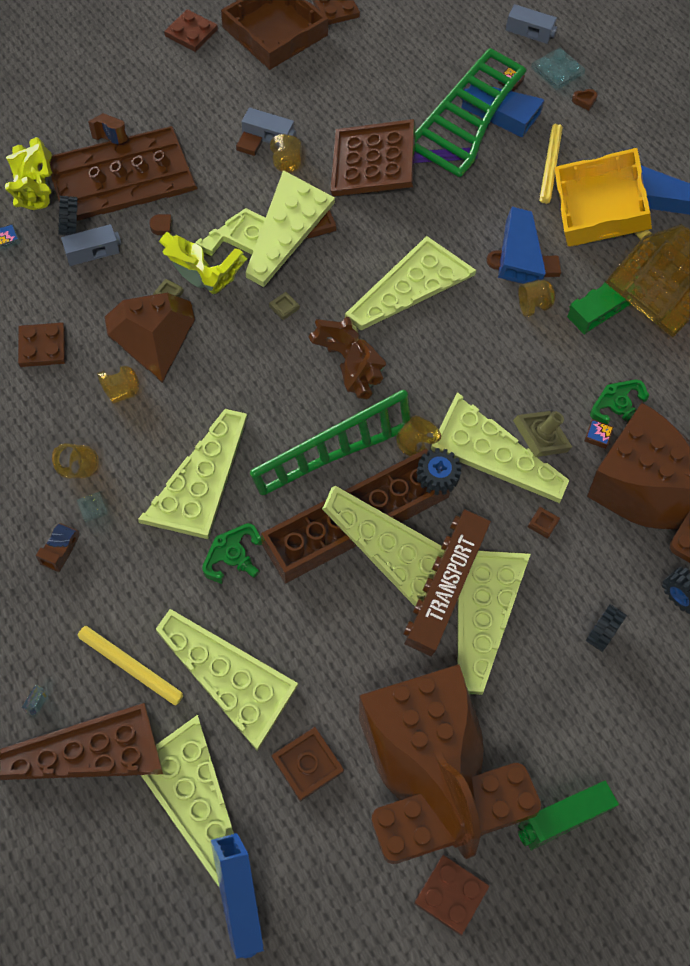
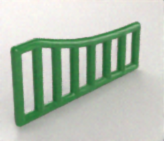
M492 48L487 49L415 131L414 151L455 176L462 177L475 162L481 141L493 115L512 88L526 73V68ZM490 58H493L516 71V73L510 78L485 63ZM480 70L505 84L501 91H498L474 76ZM469 83L495 99L489 105L464 91V87ZM458 96L486 112V114L480 120L451 102ZM447 109L478 127L476 136L440 115ZM435 122L471 143L470 152L464 151L430 131L429 127ZM424 136L465 161L458 168L416 142Z
M401 390L252 469L250 475L259 494L266 495L328 463L381 443L410 429L412 421L408 392ZM400 402L402 423L391 428L388 408ZM379 413L382 433L370 437L367 419ZM358 424L361 440L349 445L346 430ZM337 435L340 449L328 453L325 441ZM317 447L319 458L307 463L304 452ZM295 458L299 468L286 474L283 464ZM274 469L278 478L265 485L261 475Z

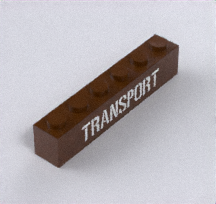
M465 509L460 517L455 515L450 526L454 531L451 537L446 536L441 546V549L445 550L442 558L437 556L431 569L436 571L433 579L428 577L422 591L426 592L423 600L418 599L413 613L417 614L414 622H408L403 635L407 636L405 645L431 657L435 653L491 521Z

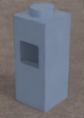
M514 4L508 16L506 31L548 44L550 38H554L558 27L555 26L557 17Z
M250 107L242 120V134L243 132L262 137L264 142L287 148L289 143L295 140L296 130H294L293 120Z
M111 224L61 237L69 266L118 254V245L121 244L119 234L113 231Z

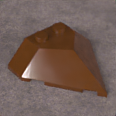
M170 293L123 300L105 316L108 337L122 346L123 350L145 369L152 372L162 383L170 366H172L190 327L195 322L191 301Z

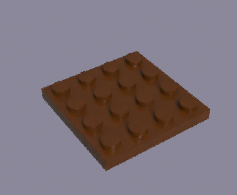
M414 119L336 129L331 179L332 196L413 187L416 126Z

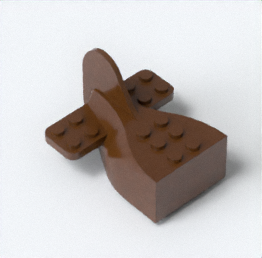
M641 403L597 469L587 497L635 524L655 529L678 530L670 543V550L676 556L690 563V440L654 409Z
M459 664L359 695V721L376 769L385 786L400 800L381 806L372 813V826L385 861L390 864H398L450 846L458 848L461 855L468 859L476 855L482 835L537 816L541 808V802L525 766L519 763H512L481 774L483 762L482 731Z

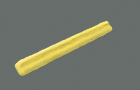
M561 124L552 125L540 194L541 203L549 204L551 201L555 179L554 167L557 166L563 129Z
M84 626L79 631L78 637L80 640L167 701L177 705L182 700L183 693L91 628Z

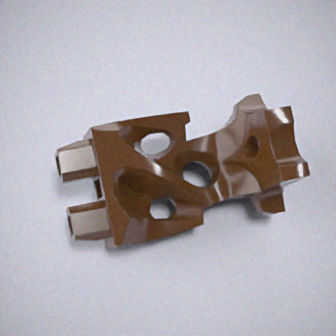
M345 317L341 322L316 319L315 324L317 328L310 333V341L312 344L326 347L328 352H340L345 358V362L340 364L347 392L356 393L359 399H369L372 395L371 385L380 384L383 380L381 372L386 366L385 360L370 344L360 339V334L356 326L352 324L350 317Z

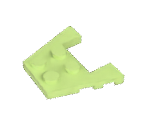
M245 208L227 220L224 226L218 230H212L209 232V236L203 240L200 238L195 244L201 246L203 252L210 256L215 253L223 241L252 254L265 217Z

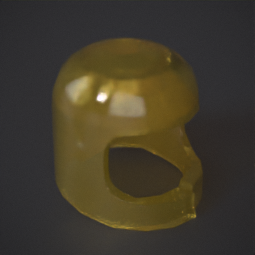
M286 134L273 137L270 141V149L274 154L273 164L280 172L284 170L288 173L296 171L302 161V144L300 140ZM276 142H279V149L275 147Z
M547 280L524 283L518 289L519 304L525 317L534 315L535 307H540L545 311L555 303V290Z
M120 366V372L114 375H107L104 370L97 373L100 384L112 404L132 398L139 391L138 377L129 366Z
M412 416L398 432L396 442L398 448L404 454L411 457L426 449L424 442L429 444L437 443L441 439V433L430 421L419 416ZM432 433L434 437L426 436V434ZM422 442V447L416 452V445Z
M64 443L54 448L52 453L53 466L57 473L64 478H87L92 476L98 468V455L93 448L87 445L78 446ZM67 447H72L73 450L69 460L70 466L62 467L59 462L60 454ZM78 460L80 466L75 474L72 471L71 465L74 461Z

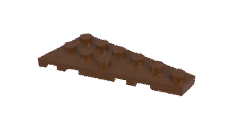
M145 703L0 749V780L163 774Z

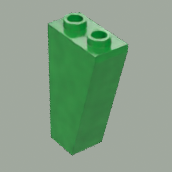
M605 780L540 810L534 818L522 821L518 826L520 829L518 836L525 847L529 846L532 851L613 810L619 803Z

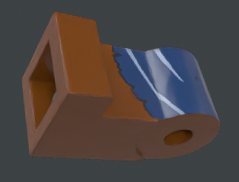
M102 113L88 121L93 139L99 140L104 138L114 144L123 143L128 139L125 123L120 119Z
M59 523L54 528L44 548H40L35 555L40 565L60 572L79 538V531Z

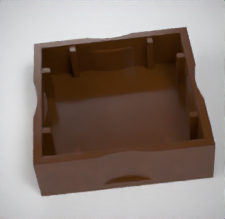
M237 0L221 9L222 27L269 70L328 36L329 18L306 0Z

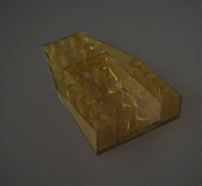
M682 224L643 237L605 282L671 337H674L690 320V229Z

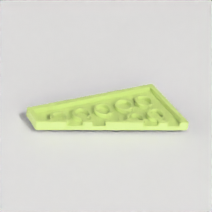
M283 170L248 264L246 278L264 287L335 204V198Z
M426 236L345 313V317H350L352 324L362 331L475 276L476 270Z
M457 392L433 441L432 451L435 452V448H440V452L443 453V449H447L448 455L453 452L455 454L454 459L458 457L459 462L558 503H560L569 482L565 476L551 465L543 463L535 457L529 448L525 449L518 443L519 440L499 424L482 415L476 406H471L464 401L463 396Z
M228 409L223 410L209 428L207 435L202 441L197 443L192 454L186 457L168 480L163 491L153 499L152 505L138 518L139 523L209 539L247 421L246 413Z
M332 487L323 506L325 513L402 594L416 606L418 599L423 600L426 592L422 590L428 577L433 579L436 572L431 569L437 556L442 558L445 550H442L441 545L339 487Z
M478 551L457 600V665H460L469 694L482 695L531 554Z
M169 609L156 628L157 633L256 751H258L297 689L298 683Z
M196 715L156 745L163 774L141 775V777L219 887L210 840L234 833L198 715Z

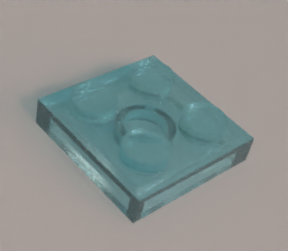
M561 47L534 61L531 65V69L556 91L584 75L586 70Z

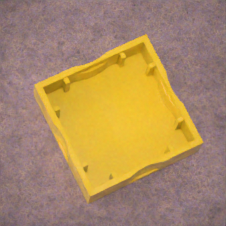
M637 148L608 154L593 160H582L554 167L567 246H575L652 229L646 189L643 185L642 169Z

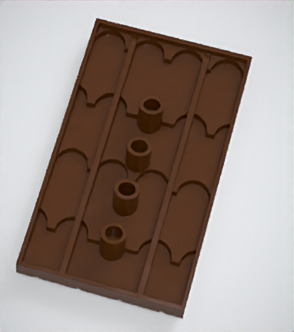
M172 126L128 136L127 141L119 144L108 141L52 155L50 160L51 178L59 202L60 196L77 197V221L198 189L176 131Z

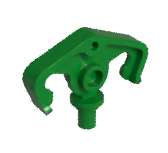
M630 380L607 385L594 404L590 417L593 420L608 425L611 419L608 415H602L600 410L609 407L615 414H624L622 417L624 421H630L637 409L635 407L631 408L632 401L627 394L630 390H636L638 392L637 397L646 402L649 393L645 384L641 380Z
M244 524L215 537L202 566L203 574L207 579L220 584L223 583L224 574L221 571L216 572L212 570V566L220 561L230 566L238 565L237 570L239 572L246 571L252 578L259 574L260 571L252 565L251 557H245V549L240 544L242 537L248 534L251 536L253 544L262 545L261 537L254 525Z

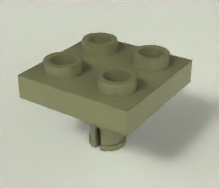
M546 411L517 415L513 420L535 457L567 453L572 448V445L560 428V425L564 422V417L557 411L552 413Z

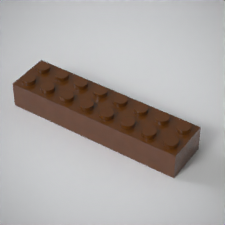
M427 448L344 490L400 523L449 498L450 495L449 490L444 495H442V491H439L438 495H434L435 490H431L428 493L426 492L427 487L423 489L420 486L421 482L417 481L418 463L424 453L427 455ZM326 500L261 533L262 546L285 584L357 546L325 513L323 506Z

